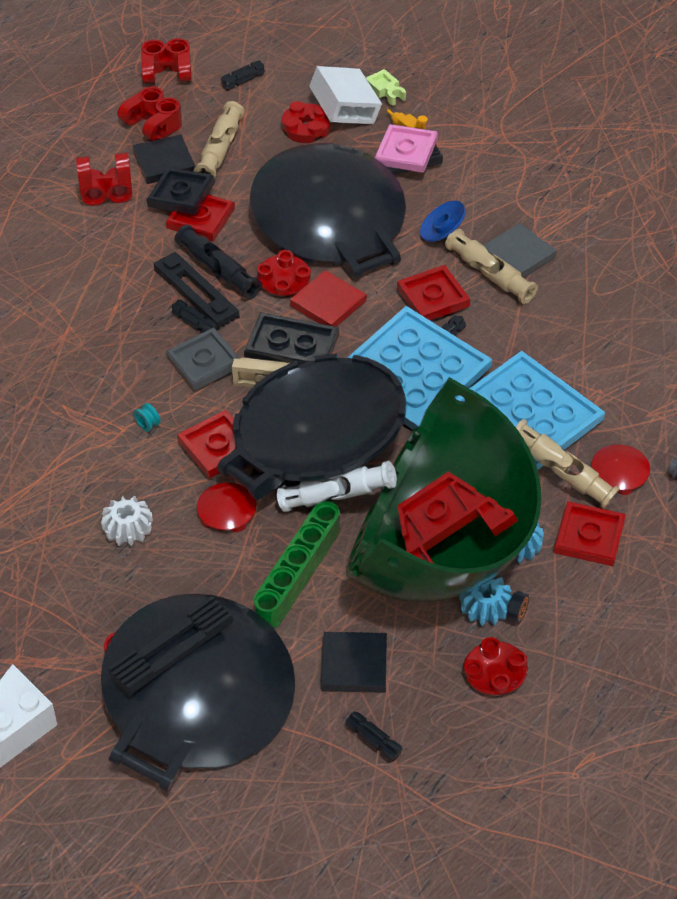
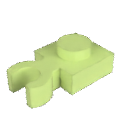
M385 69L366 77L377 97L386 96L387 102L390 105H396V97L401 98L403 101L406 100L405 89L399 87V81Z

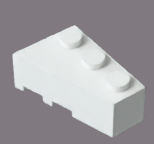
M13 664L0 680V768L57 726L53 704Z

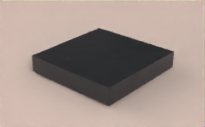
M181 134L133 145L134 154L147 184L159 181L167 168L194 172L195 164Z
M167 168L146 200L147 205L152 208L195 215L215 183L214 175Z
M324 631L322 691L386 693L387 633Z

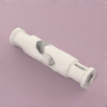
M385 461L382 463V466L370 469L364 466L331 478L302 481L300 485L291 487L279 486L277 489V501L283 512H289L293 507L302 505L306 507L316 506L318 503L325 502L329 498L340 500L368 494L373 489L380 487L395 488L397 481L396 471L390 461ZM340 476L346 477L350 482L351 490L348 494H345L347 483Z

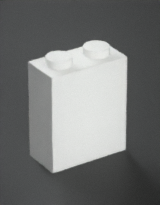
M316 67L309 87L330 122L375 123L382 103L360 69Z

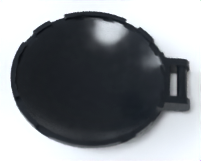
M305 144L287 149L275 155L256 174L250 192L251 213L258 229L278 249L282 250L284 248L296 254V257L307 262L317 264L319 260L330 261L334 265H342L352 280L360 278L363 273L389 263L394 265L401 262L400 253L392 243V239L397 233H400L406 212L405 197L396 177L376 158L360 150L339 144ZM379 254H383V255H380V256H378V257L372 258V259H370V260H367V261H365V262H362V263H359V264H358V262L364 261V260H366V259H369V258H371V257L377 256V255H379Z
M324 354L314 356V361L298 365L297 361L287 364L264 377L243 398V406L240 412L235 414L233 421V432L237 448L220 460L217 470L225 477H231L248 489L249 495L257 500L262 499L286 480L314 481L352 471L378 456L399 433L407 410V402L402 384L397 376L383 364L358 355H353L351 359L338 358L337 354ZM249 464L262 475L254 480L243 472L241 468Z
M176 595L160 599L138 610L116 631L107 647L102 663L101 692L108 715H111L114 723L119 728V733L122 735L112 750L108 761L117 766L121 763L158 783V788L168 792L182 769H223L239 764L241 760L254 753H260L276 738L285 725L294 699V668L289 652L281 637L264 618L253 610L233 600L214 595ZM211 596L214 597L215 601L219 602V605L228 610V614H232L233 623L130 696L109 675L108 667L134 649L138 651L187 617L189 611ZM193 627L148 658L146 663L153 664L199 631ZM132 748L166 766L168 769L165 772L129 753L128 750Z

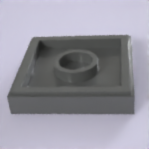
M518 223L484 245L488 253L498 256L521 272L523 278L554 259L557 250L521 223Z
M215 328L166 351L167 359L194 391L231 373L234 358L240 359Z

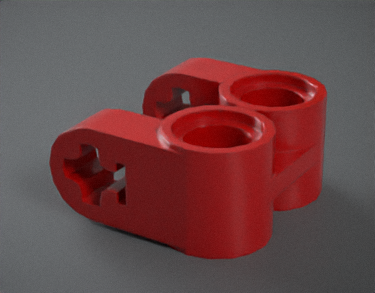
M175 38L169 40L165 45L160 40L152 39L142 44L141 65L143 83H155V74L163 72L167 67L173 72H179V82L192 81L190 45L187 40Z
M154 86L143 88L139 93L124 101L117 111L118 118L127 125H134L142 119L147 120L143 125L142 133L151 141L165 138L178 131L182 126L180 102L175 98H164L162 89Z
M128 152L115 154L116 167L109 169L106 175L99 170L91 169L89 156L76 157L80 194L85 204L90 206L100 205L106 198L115 203H124L130 200L133 191Z

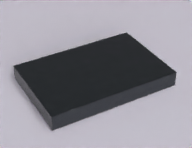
M260 312L244 349V357L286 363L297 361L298 365L314 361V356L332 354L339 336V327Z

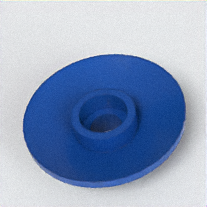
M449 201L435 208L421 225V237L427 242H436L448 237L462 223L466 214L465 206L460 201Z

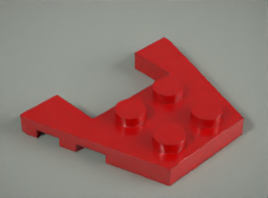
M450 472L445 473L397 505L407 552L431 563L433 561L426 551L478 516L482 517L494 536H497L518 522L513 511L501 507L495 500L480 494L474 487Z

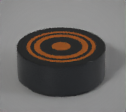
M521 591L513 593L507 608V620L517 624L521 623L528 607L529 594Z

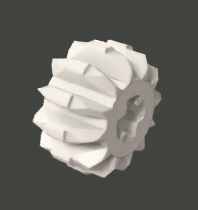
M122 495L119 502L111 500L110 507L103 508L102 530L106 533L108 540H116L118 546L128 542L132 547L135 540L143 542L145 535L151 534L153 517L145 501L138 502L135 496L130 500H126Z

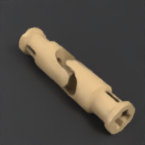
M228 101L224 105L223 114L218 117L213 128L214 130L201 153V161L194 168V172L214 175V178L216 177V169L221 166L239 127L238 121L245 114L242 105L235 101Z
M459 228L448 235L445 242V247L448 250L456 251L461 255L463 261L480 270L484 276L506 292H512L518 297L519 302L522 304L529 303L535 297L538 290V285L535 282L527 281L521 276V272L498 256L488 253L484 245L477 240L469 239L465 236L463 230Z
M525 419L517 424L516 428L529 447L533 459L551 468L556 475L581 494H588L601 504L600 508H607L620 490L619 487L609 485L599 477V473L571 453L562 450L546 434L541 435L528 426ZM572 463L576 465L580 474L575 476L567 474Z

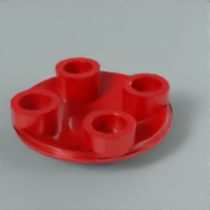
M289 250L280 251L277 255L269 257L257 267V279L262 282V288L275 295L289 296L297 294L309 284L311 278V269L302 259L293 256V253Z
M616 444L606 446L594 455L591 463V468L599 473L601 479L612 487L617 486L620 488L618 493L621 495L631 494L633 489L643 485L650 475V464L646 456L639 450L627 445Z
M236 483L213 485L206 489L197 501V513L200 522L207 528L241 532L246 529L247 523L256 512V499L249 495L248 489Z
M494 637L483 639L480 645L469 652L464 662V675L468 683L476 690L489 695H502L514 691L524 682L528 672L526 654L515 646L500 642Z

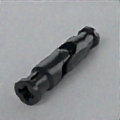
M184 225L176 233L174 238L176 244L189 250V254L213 272L229 287L239 290L241 296L245 299L250 300L254 298L261 290L262 282L259 279L251 277L241 264L228 256L208 238L198 235L193 227Z

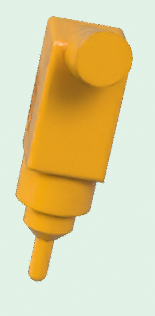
M387 109V113L392 116L393 125L426 130L428 121L426 116L422 115L416 119L410 113L407 115L402 112L393 113Z

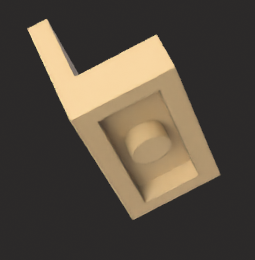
M234 358L232 365L233 385L254 387L264 377L290 363Z

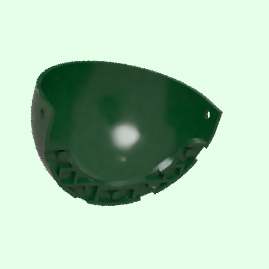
M449 377L425 410L420 425L413 429L393 464L397 476L395 488L380 487L381 494L377 501L371 505L349 556L352 562L346 566V576L365 588L388 598L410 602H434L468 593L487 583L503 571L529 542L537 526L541 509V485L535 461L524 438L508 417L486 398ZM460 395L464 397L465 401H459L455 396ZM450 472L474 487L480 494L485 497L489 496L501 507L513 511L518 519V522L497 536H494L482 517L478 516L427 550V554L433 561L431 563L407 552L397 505L445 473Z

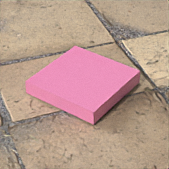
M389 124L375 158L386 167L424 173L438 140V132Z

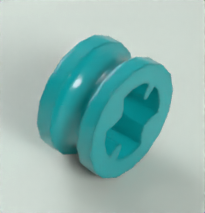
M144 403L141 409L138 408L133 411L136 423L146 432L151 431L153 426H158L161 423L158 412L149 403Z

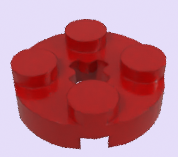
M295 101L290 104V108L283 113L281 118L283 133L285 131L289 139L299 143L315 142V138L321 135L323 139L331 130V122L321 105Z

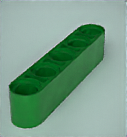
M329 501L320 502L312 509L255 594L253 599L254 612L264 618L273 628L281 624L340 532V511L336 504Z

